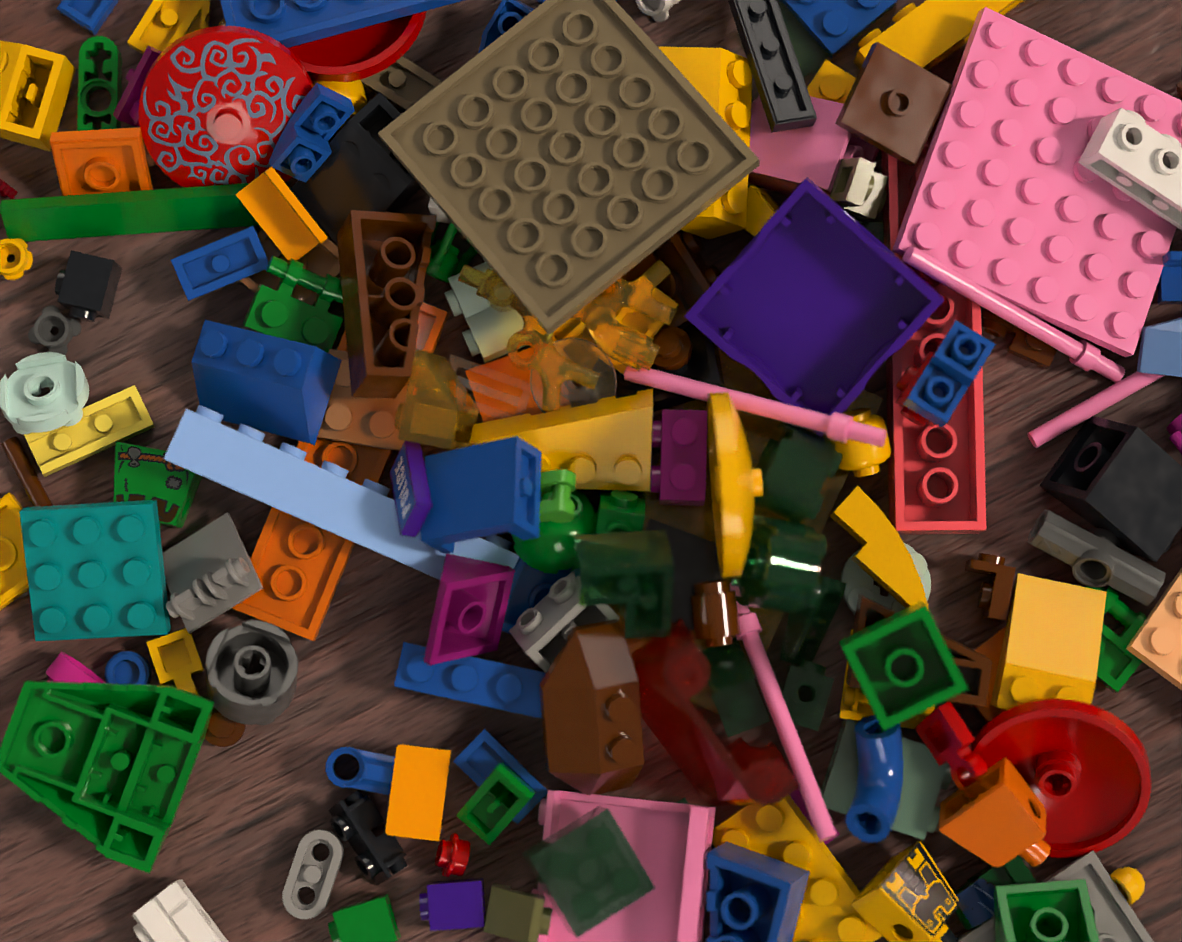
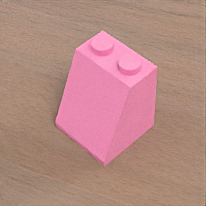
M759 95L751 104L750 149L759 158V166L748 174V182L788 197L807 177L830 196L842 159L861 157L875 163L879 148L835 124L844 105L843 103L810 96L817 116L814 125L778 132H771Z

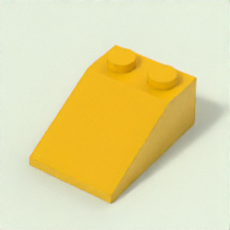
M1017 573L990 705L1008 710L1026 702L1043 699H1068L1092 704L1107 592Z

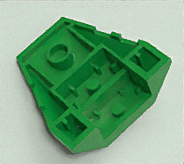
M26 680L0 746V773L37 803H43L62 819L61 822L72 831L75 829L96 846L95 849L106 858L150 874L174 822L203 745L215 702L174 686Z

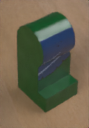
M1019 855L1001 867L988 865L953 891L959 901V906L954 913L964 928L969 930L995 915V886L1037 883V881Z

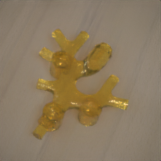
M658 260L643 275L632 282H627L621 277L610 286L612 290L609 294L598 295L571 318L578 319L585 324L595 344L606 355L635 370L640 371L641 368L650 371L660 346L653 343L654 338L619 323L616 319V313L621 307H628L670 326L677 309L655 300L652 297V291L671 272L662 261ZM466 264L463 266L458 281L476 288V295L486 299L494 310L507 312L513 309L522 317L524 322L523 328L510 337L507 343V353L514 367L524 371L535 369L540 375L543 387L542 410L560 411L561 385L565 381L571 380L592 390L595 389L601 376L600 373L559 354L553 342L554 332L548 335L512 292L507 299H499L495 296L498 288L507 286L493 270L488 268L484 273ZM523 345H529L534 349V353L530 358L523 359L518 356V349Z

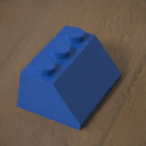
M205 320L191 363L199 405L223 415L222 421L239 426L244 424L258 431L315 445L342 360L316 346Z

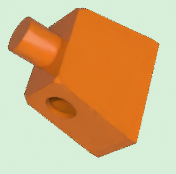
M1006 757L990 767L987 773L975 778L976 782L962 790H957L941 802L939 831L993 867H1001L1018 855L1032 867H1035L1044 862L1050 853V846L1043 840L1046 834V810L1044 805Z

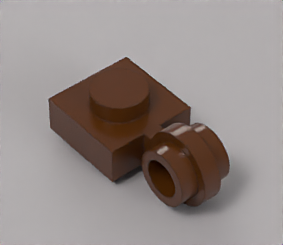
M982 310V331L998 338H1004L1006 333L1013 335L1006 352L1046 370L1050 367L1057 349L989 310ZM1046 322L1047 324L1065 333L1066 330Z

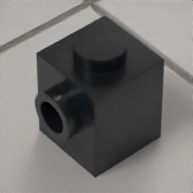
M71 250L66 270L61 269L56 279L55 294L59 295L58 302L65 308L70 309L68 314L70 317L87 322H95L96 316L109 319L122 268L114 260Z

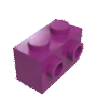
M662 409L661 421H652V448H660V466H651V493H659V505L704 506L706 497L708 411Z

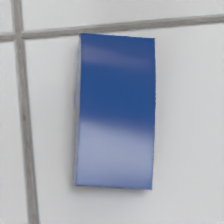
M316 83L299 104L284 128L270 157V166L306 183L331 155L332 151L328 141L355 111L351 99Z
M956 320L903 405L943 428L966 390L974 381L995 344Z

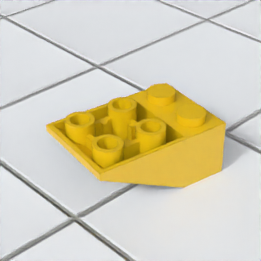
M0 41V138L51 152V132H57L76 71L65 55L25 44Z

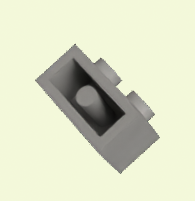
M574 569L567 577L556 581L551 587L549 594L534 608L523 612L518 618L516 625L509 632L522 649L547 673L558 653L568 642L567 637L573 627L613 619L618 620L620 617Z

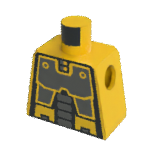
M921 841L892 856L851 903L889 942H960L945 924L958 908V898Z

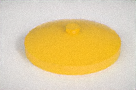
M708 393V457L717 559L722 578L738 577L742 574L751 540L754 496L763 495L761 468L752 469L746 436L729 393Z

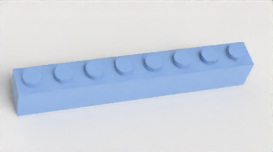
M198 405L196 412L188 409L185 410L164 460L441 580L446 554L421 542L420 531L416 537L400 535L395 501L387 497L389 488L366 478L362 486L345 479L348 470L325 460L321 468L304 461L307 452L285 442H282L279 449L262 442L266 434L244 424H240L237 431L220 423L224 416ZM496 535L486 536L485 540L479 537L455 542L454 552L449 553L510 566L513 569L519 558L516 553L509 551L512 542Z

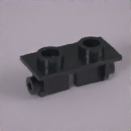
M358 790L344 799L349 807L341 800L328 810L333 817L330 821L337 836L344 842L348 840L357 854L355 862L360 872L367 879H373L378 886L392 877L387 868L394 875L408 866L403 858L407 854L395 836H389L384 832L375 837L372 829L383 823L384 819L369 795L364 797L361 791Z

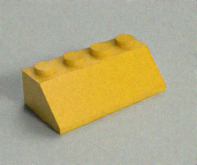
M658 46L674 66L750 148L753 75L747 58L723 48ZM748 175L680 230L706 239H713L746 229Z

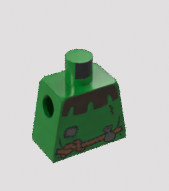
M116 442L114 502L157 500L160 528L161 525L182 528L202 476L164 460L167 452L165 450Z

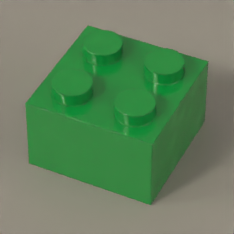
M922 601L838 641L883 731L968 690L926 604Z

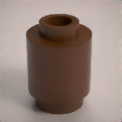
M729 579L694 583V595H690L695 639H705L706 647L733 644L732 636L738 635L741 632L735 590H730Z

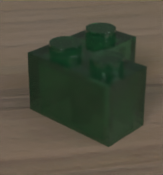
M666 530L574 535V577L580 606L618 604L625 639L670 636L674 562Z

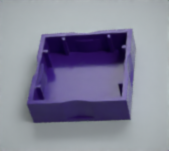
M807 177L684 317L729 357L756 373L769 388L772 395L780 402L832 415L833 412L843 413L864 390L872 375L893 353L904 346L942 304L944 298ZM813 430L820 437L824 434V432Z

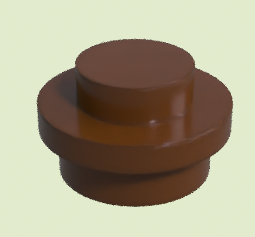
M665 328L659 331L650 341L648 346L649 358L660 369L677 370L685 364L687 365L690 361L693 348L692 341L688 334L680 328Z
M213 707L205 739L214 746H231L242 738L246 724L237 723L226 718Z

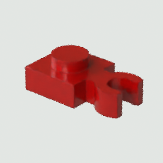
M951 702L938 706L915 727L939 766L946 763L949 764L951 777L959 789L962 790L976 782L975 778L989 771L984 759L980 755L973 753L969 748V745L975 739Z

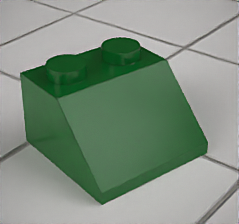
M1086 879L995 886L996 942H1100Z

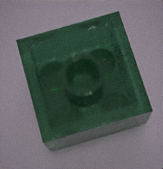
M598 806L522 853L566 930L576 938L655 889L611 812L605 807Z

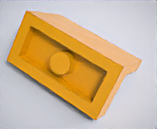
M272 166L235 194L288 262L291 258L299 260L319 243L321 244L328 239Z
M399 744L396 747L385 829L387 835L439 841L451 750Z

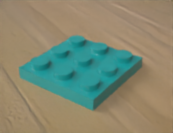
M157 500L24 507L19 511L35 641L167 635L170 632L171 624L170 615L166 609L168 597Z

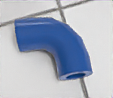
M871 715L859 720L854 728L858 757V775L855 794L846 814V825L855 837L862 841L873 843L880 842L888 836L896 819L903 786L904 759L900 723L883 731L876 716Z

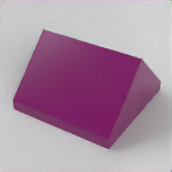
M446 554L424 657L425 663L434 665L498 650L515 573L513 568Z

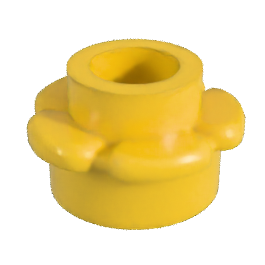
M20 238L0 240V275H3L7 280L21 278L24 275L23 272L29 270L33 264V254L28 251V245ZM10 255L15 256V260L12 263L7 260Z

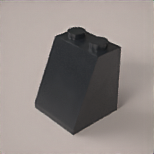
M1096 416L1087 419L1039 485L1096 528L1111 531L1117 536L1120 545L1132 554L1155 562L1158 561L1162 554L1169 550L1173 543V538L1182 527V466L1136 426Z

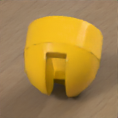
M1131 867L1118 868L1110 874V877L1130 906L1144 893L1145 881L1137 869Z

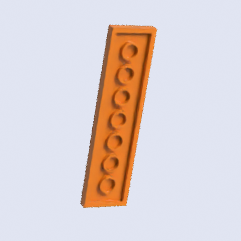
M424 302L420 306L417 323L419 324L413 363L418 364V371L412 403L449 316L447 311ZM345 330L337 350L347 352ZM318 438L315 445L299 441L296 447L307 452L304 461L320 468L324 460L348 470L345 479L361 486L365 478L380 484L393 452L391 450ZM272 507L250 558L263 589L232 607V609L315 641L355 543Z

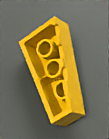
M653 388L637 391L636 395L616 398V396L598 399L596 403L572 408L571 405L554 408L553 411L531 416L528 413L473 424L469 446L518 436L542 452L541 472L563 469L575 473V489L650 491Z

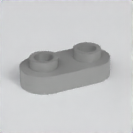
M314 830L306 834L298 845L282 894L284 907L296 918L311 919L316 917L326 908L344 856V847L340 838L329 830ZM319 843L325 844L329 848V856L326 860H318L314 856V847ZM302 887L313 889L315 899L312 903L307 904L301 901L299 892Z

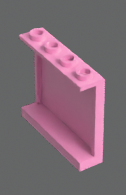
M548 790L547 798L541 800L538 812L539 825L544 826L542 844L538 843L534 852V870L539 871L538 888L533 889L531 893L546 896L544 907L553 909L548 936L539 935L538 942H703L710 870L707 869V852L712 850L716 807L600 794L586 795L582 792Z

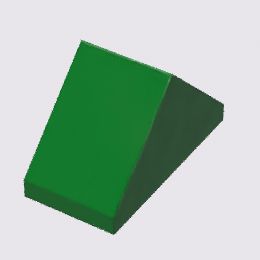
M502 762L494 769L456 816L490 846L533 797L536 791Z

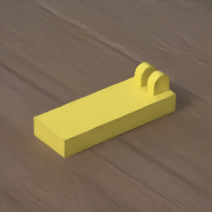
M133 385L82 409V419L73 426H62L47 432L24 434L43 476L46 477L116 445V442H123L154 428L152 419L136 386Z

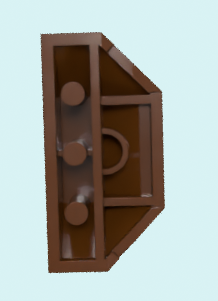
M617 619L573 627L567 637L568 642L558 653L539 685L546 769L549 773L586 795H599L630 788L644 766L639 680L620 622Z

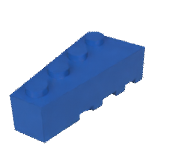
M725 842L707 852V869H710V890L707 891V910L710 911V936L707 938V942H792L810 871L729 842Z

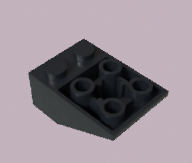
M380 92L358 111L330 141L331 155L308 181L304 183L297 180L290 189L314 221L337 245V234L351 210L395 213L422 188L381 141L378 132L401 115Z

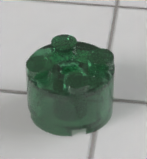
M781 421L776 428L784 431L778 441L772 438L768 440L755 469L761 468L763 495L754 496V505L798 524L806 517L813 520L817 516L824 500V495L819 492L826 476L832 478L835 475L843 454L835 450V443L822 436L820 437L818 434L800 426Z
M759 515L753 516L751 540L742 574L738 577H730L731 585L738 586L741 596H736V601L743 606L792 614L800 612L805 606H815L821 593L818 576L820 561L824 558L827 550L825 535L816 533L815 529L809 524Z

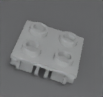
M228 512L163 552L165 579L171 593L170 601L166 603V609L173 618L181 616L188 633L194 632L263 589Z

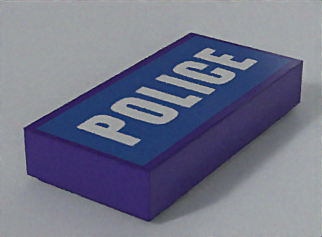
M405 440L391 468L390 478L400 535L416 537L432 507V501L420 443Z

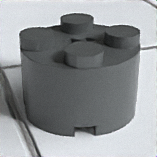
M250 620L242 622V625L229 630L226 628L214 638L206 657V687L209 700L215 702L214 708L219 713L241 724L268 725L282 714L292 702L297 686L298 659L290 639L284 631L264 621ZM252 670H256L259 672L255 673L254 675H249Z

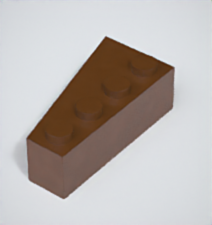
M351 210L337 234L352 397L395 399L411 377L419 324L417 323L420 306L424 299L425 288L423 286L426 268L430 261L432 249L430 248L432 233L435 230L437 215Z

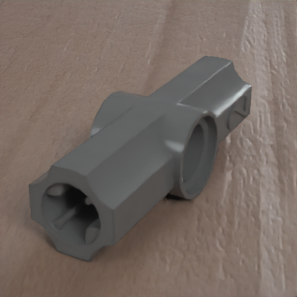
M1045 509L1039 515L1029 533L1027 543L1072 566L1074 577L1083 585L1097 588L1108 585L1148 606L1156 598L1159 589L1164 583L1165 572L1120 549V542L1117 536L1109 530L1103 528L1085 530Z

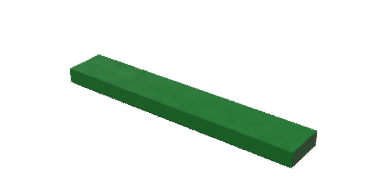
M249 183L1 200L0 214L7 237L9 239L20 238L25 242L259 225L235 195Z

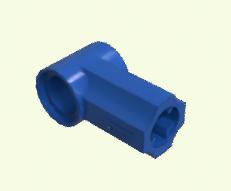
M341 747L329 755L326 762V773L329 780L339 787L390 795L395 756L356 749L354 747ZM342 754L353 755L359 762V772L351 780L340 778L334 770L335 761Z

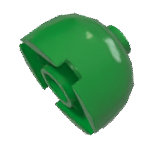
M575 489V491L571 492V501L575 504L574 519L565 523L554 521L539 522L538 538L522 540L512 534V538L515 541L513 549L517 556L530 567L547 574H557L559 570L572 568L571 572L574 569H578L590 556L596 528L597 510L590 498L580 489ZM553 492L543 493V501L552 499Z

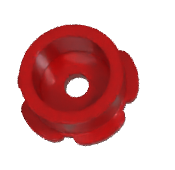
M453 833L450 836V840L442 839L439 842L435 856V866L441 867L443 876L449 877L450 874L462 876L464 874L470 855V841L459 839L458 834Z

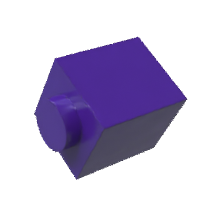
M483 878L429 882L427 884V893H420L421 921L429 920L430 931L485 927L486 908Z

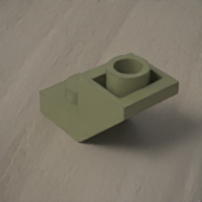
M861 157L841 160L830 197L856 220L875 219L876 214L882 210L886 202L887 191L885 186L888 177L874 172L876 163Z
M493 883L484 932L518 942H538L539 935L548 936L553 908L544 907L546 897L544 895L511 890L509 885Z

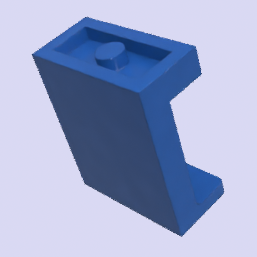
M518 436L425 456V469L432 507L420 529L421 542L443 554H449L454 552L455 542L504 532H510L522 540L538 538L542 452Z

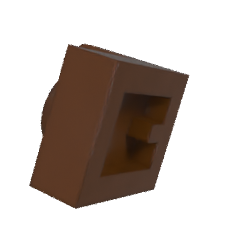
M979 553L978 560L970 559L966 561L965 571L990 576L989 582H982L978 596V608L984 609L982 619L999 623L1006 621L1016 567L1004 565V557Z

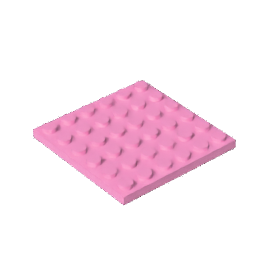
M984 7L976 16L952 83L953 86L945 102L892 252L903 256L907 252L908 247L914 246L1035 317L1123 357L1132 356L1139 341L1164 266L1163 255L1169 251L1177 227L1078 162L1101 118L1120 108L1140 114L1145 119L1147 125L1161 134H1167L1176 138L1182 145V101Z

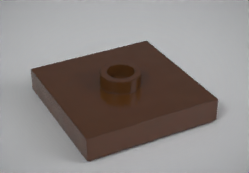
M877 42L872 44L835 124L903 163L912 166L917 163L953 85Z

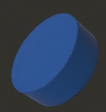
M123 651L115 654L108 661L104 676L106 683L149 685L152 670L148 660L141 654Z

